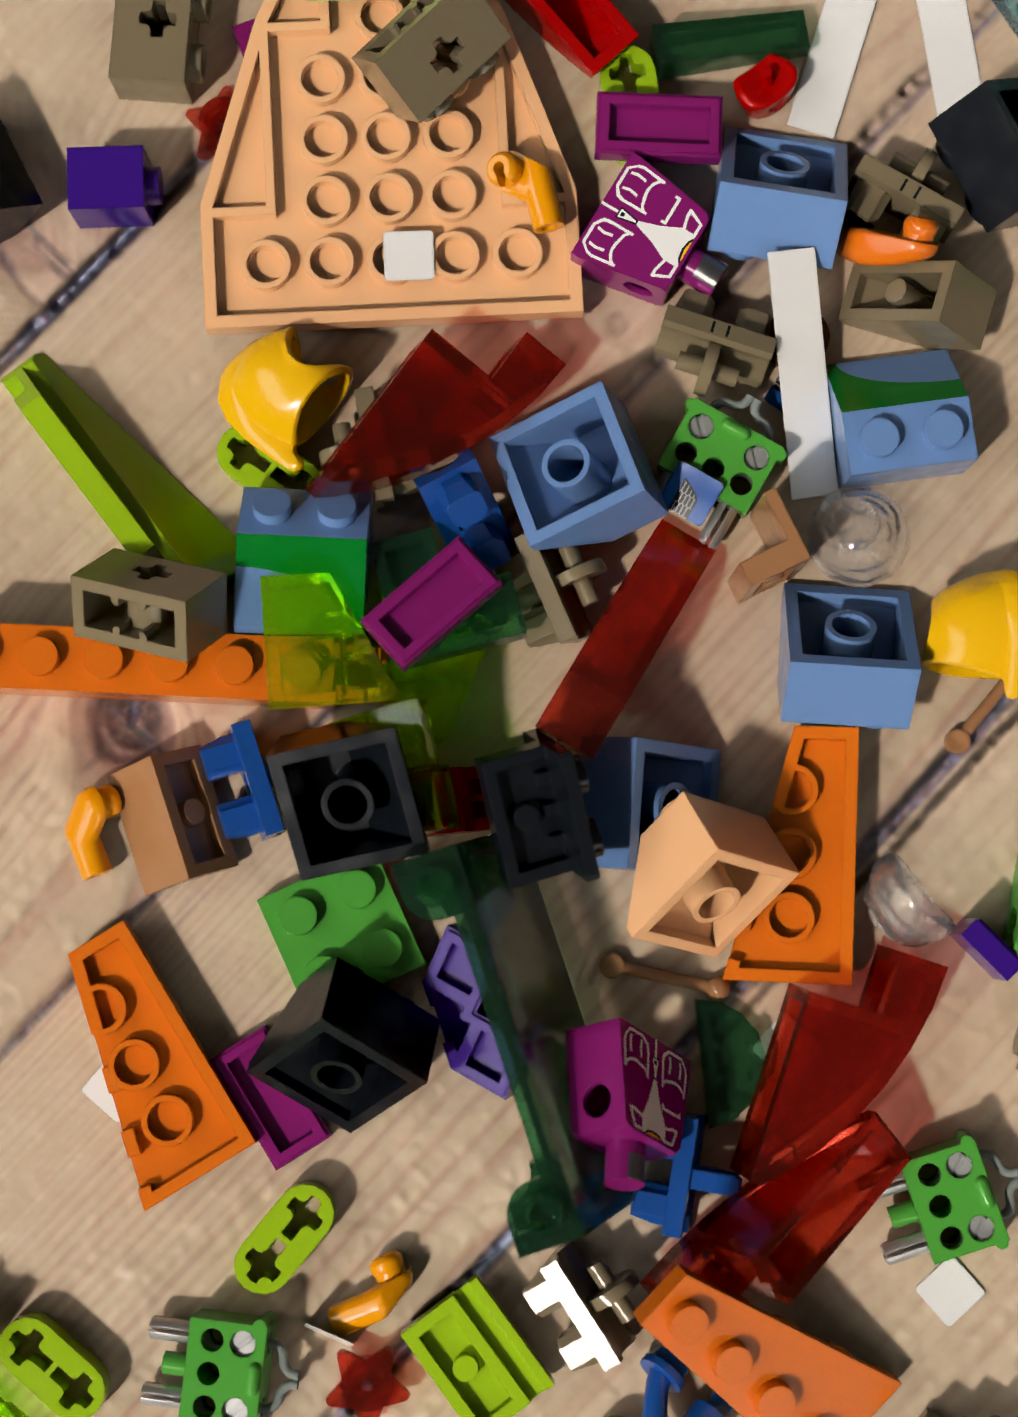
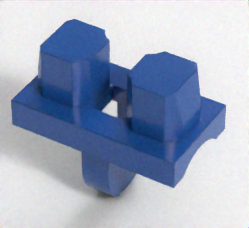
M470 449L460 454L446 468L434 473L423 474L413 479L446 546L457 536H460L491 571L509 562L512 557L509 549L516 546V543L477 459Z
M250 719L232 724L228 735L217 738L199 748L198 751L208 783L241 773L248 795L216 806L224 836L227 840L260 834L262 841L280 836V832L284 831V826L271 789L274 788L269 766L263 763Z
M689 1112L685 1114L681 1148L675 1156L665 1158L673 1160L669 1183L645 1179L644 1188L633 1191L630 1214L650 1223L663 1225L661 1235L681 1239L683 1232H689L696 1190L734 1196V1192H741L743 1178L739 1177L740 1173L700 1164L706 1115Z

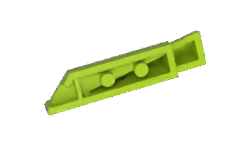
M34 354L0 379L15 399L14 402L126 551L157 558L163 556L166 560L227 573V585L235 580L236 536L45 354Z

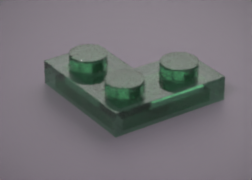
M432 527L369 543L383 599L438 554ZM511 571L497 574L496 577L502 582V589L411 668L527 638V630Z

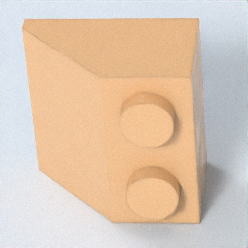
M682 791L676 799L669 802L661 810L659 817L640 836L627 930L631 937L716 958L800 872L764 817Z

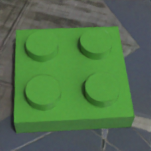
M382 863L304 881L300 880L257 900L296 990L302 982L337 956L347 963L358 967L381 984L427 964Z

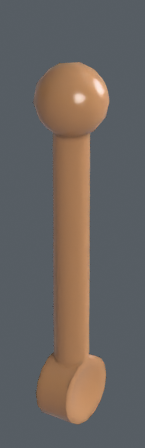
M1002 679L999 680L960 729L952 730L946 734L944 746L948 752L958 755L965 753L971 745L970 736L1005 694Z
M615 953L604 955L599 962L600 972L609 979H615L620 975L636 977L706 992L715 1001L726 999L731 991L729 981L722 980V976H714L707 980L623 962V959Z

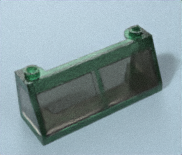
M492 834L455 843L392 864L391 867L402 900L414 915L431 921L455 917L534 1160L529 1161L531 1170L530 1180L520 1185L514 1191L507 1206V1221L519 1258L586 1236L634 1202L633 1191L612 1190L604 1185L605 1155L575 1139L571 1131L566 1030L585 1026L538 881L511 890L503 884Z

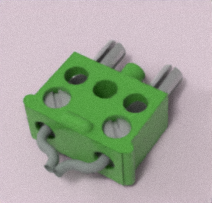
M746 394L740 401L718 398L710 405L698 398H689L684 407L685 417L657 464V470L662 472L657 482L661 493L680 462L675 456V452L680 448L686 447L694 452L695 459L688 464L702 472L703 466L708 463H715L721 467L722 476L716 480L723 484V489L715 502L717 506L698 537L702 544H705L724 509L726 508L729 511L708 545L709 548L715 549L719 546L736 515L741 518L745 517L772 468L780 466L787 456L784 447L772 441V426L760 413L762 402L749 394ZM751 404V416L754 422L763 429V435L720 412L718 409L727 407L733 410H743ZM736 478L744 479L749 485V492L745 495L734 493L730 482Z
M958 1129L955 1132L954 1138L896 1156L899 1165L898 1169L859 1182V1189L863 1192L861 1195L867 1203L906 1190L908 1191L910 1200L886 1208L894 1229L918 1221L921 1230L881 1243V1253L885 1254L883 1259L888 1265L926 1253L930 1254L934 1264H938L994 1245L999 1249H1006L1009 1245L1010 1238L1004 1220L1010 1218L1016 1207L1015 1190L1018 1187V1167H1006L999 1155L992 1150H978L975 1139L964 1129ZM982 1159L990 1160L997 1172L1002 1176L1013 1178L1006 1186V1206L1002 1211L999 1210ZM923 1165H936V1171L932 1177L927 1179L918 1177L919 1169ZM937 1195L946 1196L947 1201L944 1207L937 1210L929 1208L933 1197ZM956 1227L958 1231L953 1239L947 1241L940 1239L941 1232L945 1228Z
M202 1308L192 1315L190 1320L154 1315L149 1322V1326L152 1327L148 1329L151 1339L187 1343L186 1353L166 1350L161 1366L163 1374L183 1376L182 1386L146 1381L141 1388V1393L143 1394L140 1395V1401L143 1405L178 1409V1417H266V1414L278 1410L287 1391L298 1389L300 1371L290 1366L288 1351L285 1345L275 1339L277 1318L272 1311H267L262 1316ZM212 1328L221 1332L223 1342H219L214 1338ZM275 1349L279 1355V1366L283 1374L293 1380L281 1383L276 1390L274 1399L267 1404L273 1352ZM208 1362L214 1363L218 1367L219 1375L213 1374L210 1371ZM204 1395L213 1399L215 1408L206 1404Z

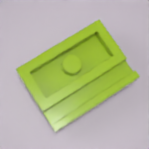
M477 1273L456 1291H452L401 1330V1337L459 1417H513L529 1405L531 1400L555 1385L552 1375Z

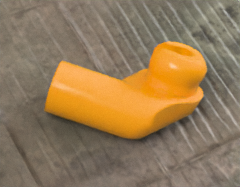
M515 151L497 152L490 158L486 167L489 181L501 191L527 203L534 233H550L564 226L553 176L545 165Z
M104 784L97 788L88 786L79 792L65 825V836L83 881L113 870L100 834L106 819H110L120 813L122 800L116 788L109 784Z
M393 1249L374 1258L370 1263L369 1270L377 1283L363 1293L330 1306L328 1310L329 1322L333 1331L338 1336H346L388 1317L412 1285V1267L405 1266L402 1253Z

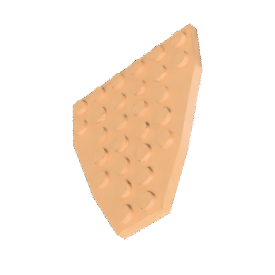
M413 0L263 1L254 20L200 203L205 330L208 335L266 333L292 326L297 331L583 317L581 266L570 260L571 252L580 239L577 188L505 11L498 0L486 1L512 38L497 51L499 59L491 69L475 79L468 78L452 93L454 101L443 114L434 120L423 121L422 123L397 118L352 59L363 46ZM435 41L433 46L436 48L440 42ZM435 57L431 64H436L438 59ZM501 151L519 152L545 165L550 170L564 221L562 228L545 234L534 233L527 203L501 191L489 181L486 167L494 154ZM389 231H432L434 241V278L431 280L387 281L384 278L383 234Z

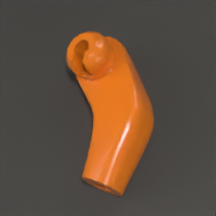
M909 215L903 223V235L871 228L847 226L841 228L836 254L853 263L867 266H894L923 261L933 257L938 251L939 243L934 242L939 228L938 223L933 218Z

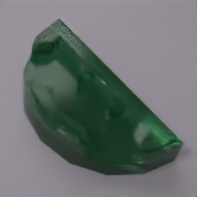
M693 998L707 1127L710 1129L734 1121L740 1116L741 1112L752 1104L758 1090L764 1084L766 1055L759 1033L742 1013L720 1001Z

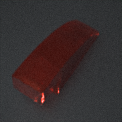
M431 329L412 348L305 490L314 498L336 497L375 491L413 480L455 461L460 454L469 449H474L513 420L543 393L566 364L526 332L504 352L489 374H486L435 330Z
M661 519L537 722L535 729L592 762L716 550L709 548L708 545L702 544L700 540Z
M877 944L858 1005L789 983L730 1168L749 1182L763 1186L820 1151L848 1127L883 1090L910 1052L933 1009L948 967Z
M867 1110L809 1140L741 1187V1192H734V1196L730 1195L698 1222L663 1256L639 1283L650 1294L679 1264L738 1295H741L747 1289L790 1305L912 1157L876 1111Z

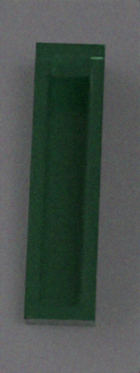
M803 10L652 25L649 43L652 60L656 68L657 81L756 65L770 53H775L788 59L807 56L810 49Z

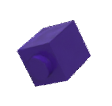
M143 145L67 148L68 211L80 229L154 226V205H163L164 201L161 167H153Z

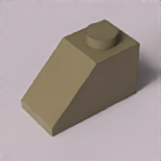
M957 260L918 261L894 266H867L853 263L837 320L848 326L928 349L981 350L997 290Z

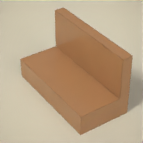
M776 487L762 494L749 515L766 550L739 563L727 581L738 604L793 578L811 558Z
M201 745L150 755L108 775L110 785L116 788L122 800L120 816L146 896L156 894L183 882L219 873L239 865L231 839L226 840L216 809L219 801L213 783H208L198 753Z

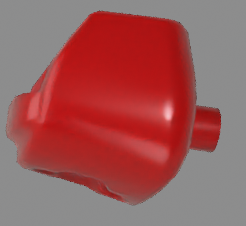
M770 53L747 72L737 77L733 82V89L744 112L749 117L755 119L766 118L777 113L790 100L798 81L799 71L788 58Z

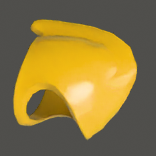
M293 326L287 327L254 340L227 364L220 377L217 401L226 421L246 441L288 470L299 472L304 468V461L298 455L297 448L309 440L326 423L343 401L353 381V372L351 367L342 363L325 365L304 364L298 332ZM339 374V377L331 386H320L327 379Z
M1005 568L969 576L951 586L943 588L935 595L931 601V623L921 660L922 667L935 673L955 677L1002 679L1005 696L1012 700L1018 698V572Z

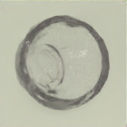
M848 486L829 493L818 503L810 516L807 526L808 549L814 562L827 577L844 586L865 588L874 586L892 577L903 565L910 547V532L907 519L899 504L881 490L867 486Z
M891 851L874 862L866 883L867 888L863 899L868 906V915L872 924L882 935L890 940L899 942L902 946L919 947L944 940L956 930L952 917L927 894L916 875L897 853Z

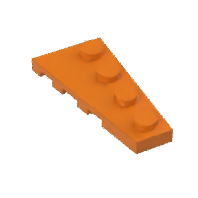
M794 726L772 803L773 806L768 824L800 874L734 939L722 980L853 985L859 727Z
M122 920L70 952L68 958L90 1032L96 1039L104 1066L102 1072L109 1094L112 1093L122 1126V1139L128 1158L131 1157L140 1187L138 1193L145 1212L255 1144L258 1140L128 920Z
M679 1264L632 1313L642 1327L742 1417H872L902 1385L899 1379L889 1370L875 1363L871 1365L853 1356L849 1350L829 1340L825 1342L801 1330L796 1323L776 1313L772 1315L752 1305L746 1298Z

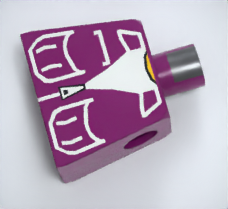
M634 152L630 155L575 245L570 258L571 261L581 266L583 278L657 306L665 304L679 280L699 292L712 296L729 264L699 248L707 234L711 221L707 211Z
M621 1017L566 1030L570 1127L572 1134L578 1141L605 1155L604 1185L607 1188L617 1191L640 1190L645 1186V1162L675 1156L681 1148L691 1060Z

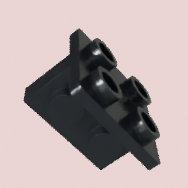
M537 729L523 732L525 744L474 759L503 884L511 890L570 871L575 872L586 882L600 878L596 858L604 854L603 841L594 819L591 817L587 818L582 795L589 793L590 784L585 765L578 754L573 755L571 750L559 742H556Z

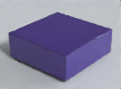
M963 918L948 933L993 979L1008 981L1018 971V955L981 918Z

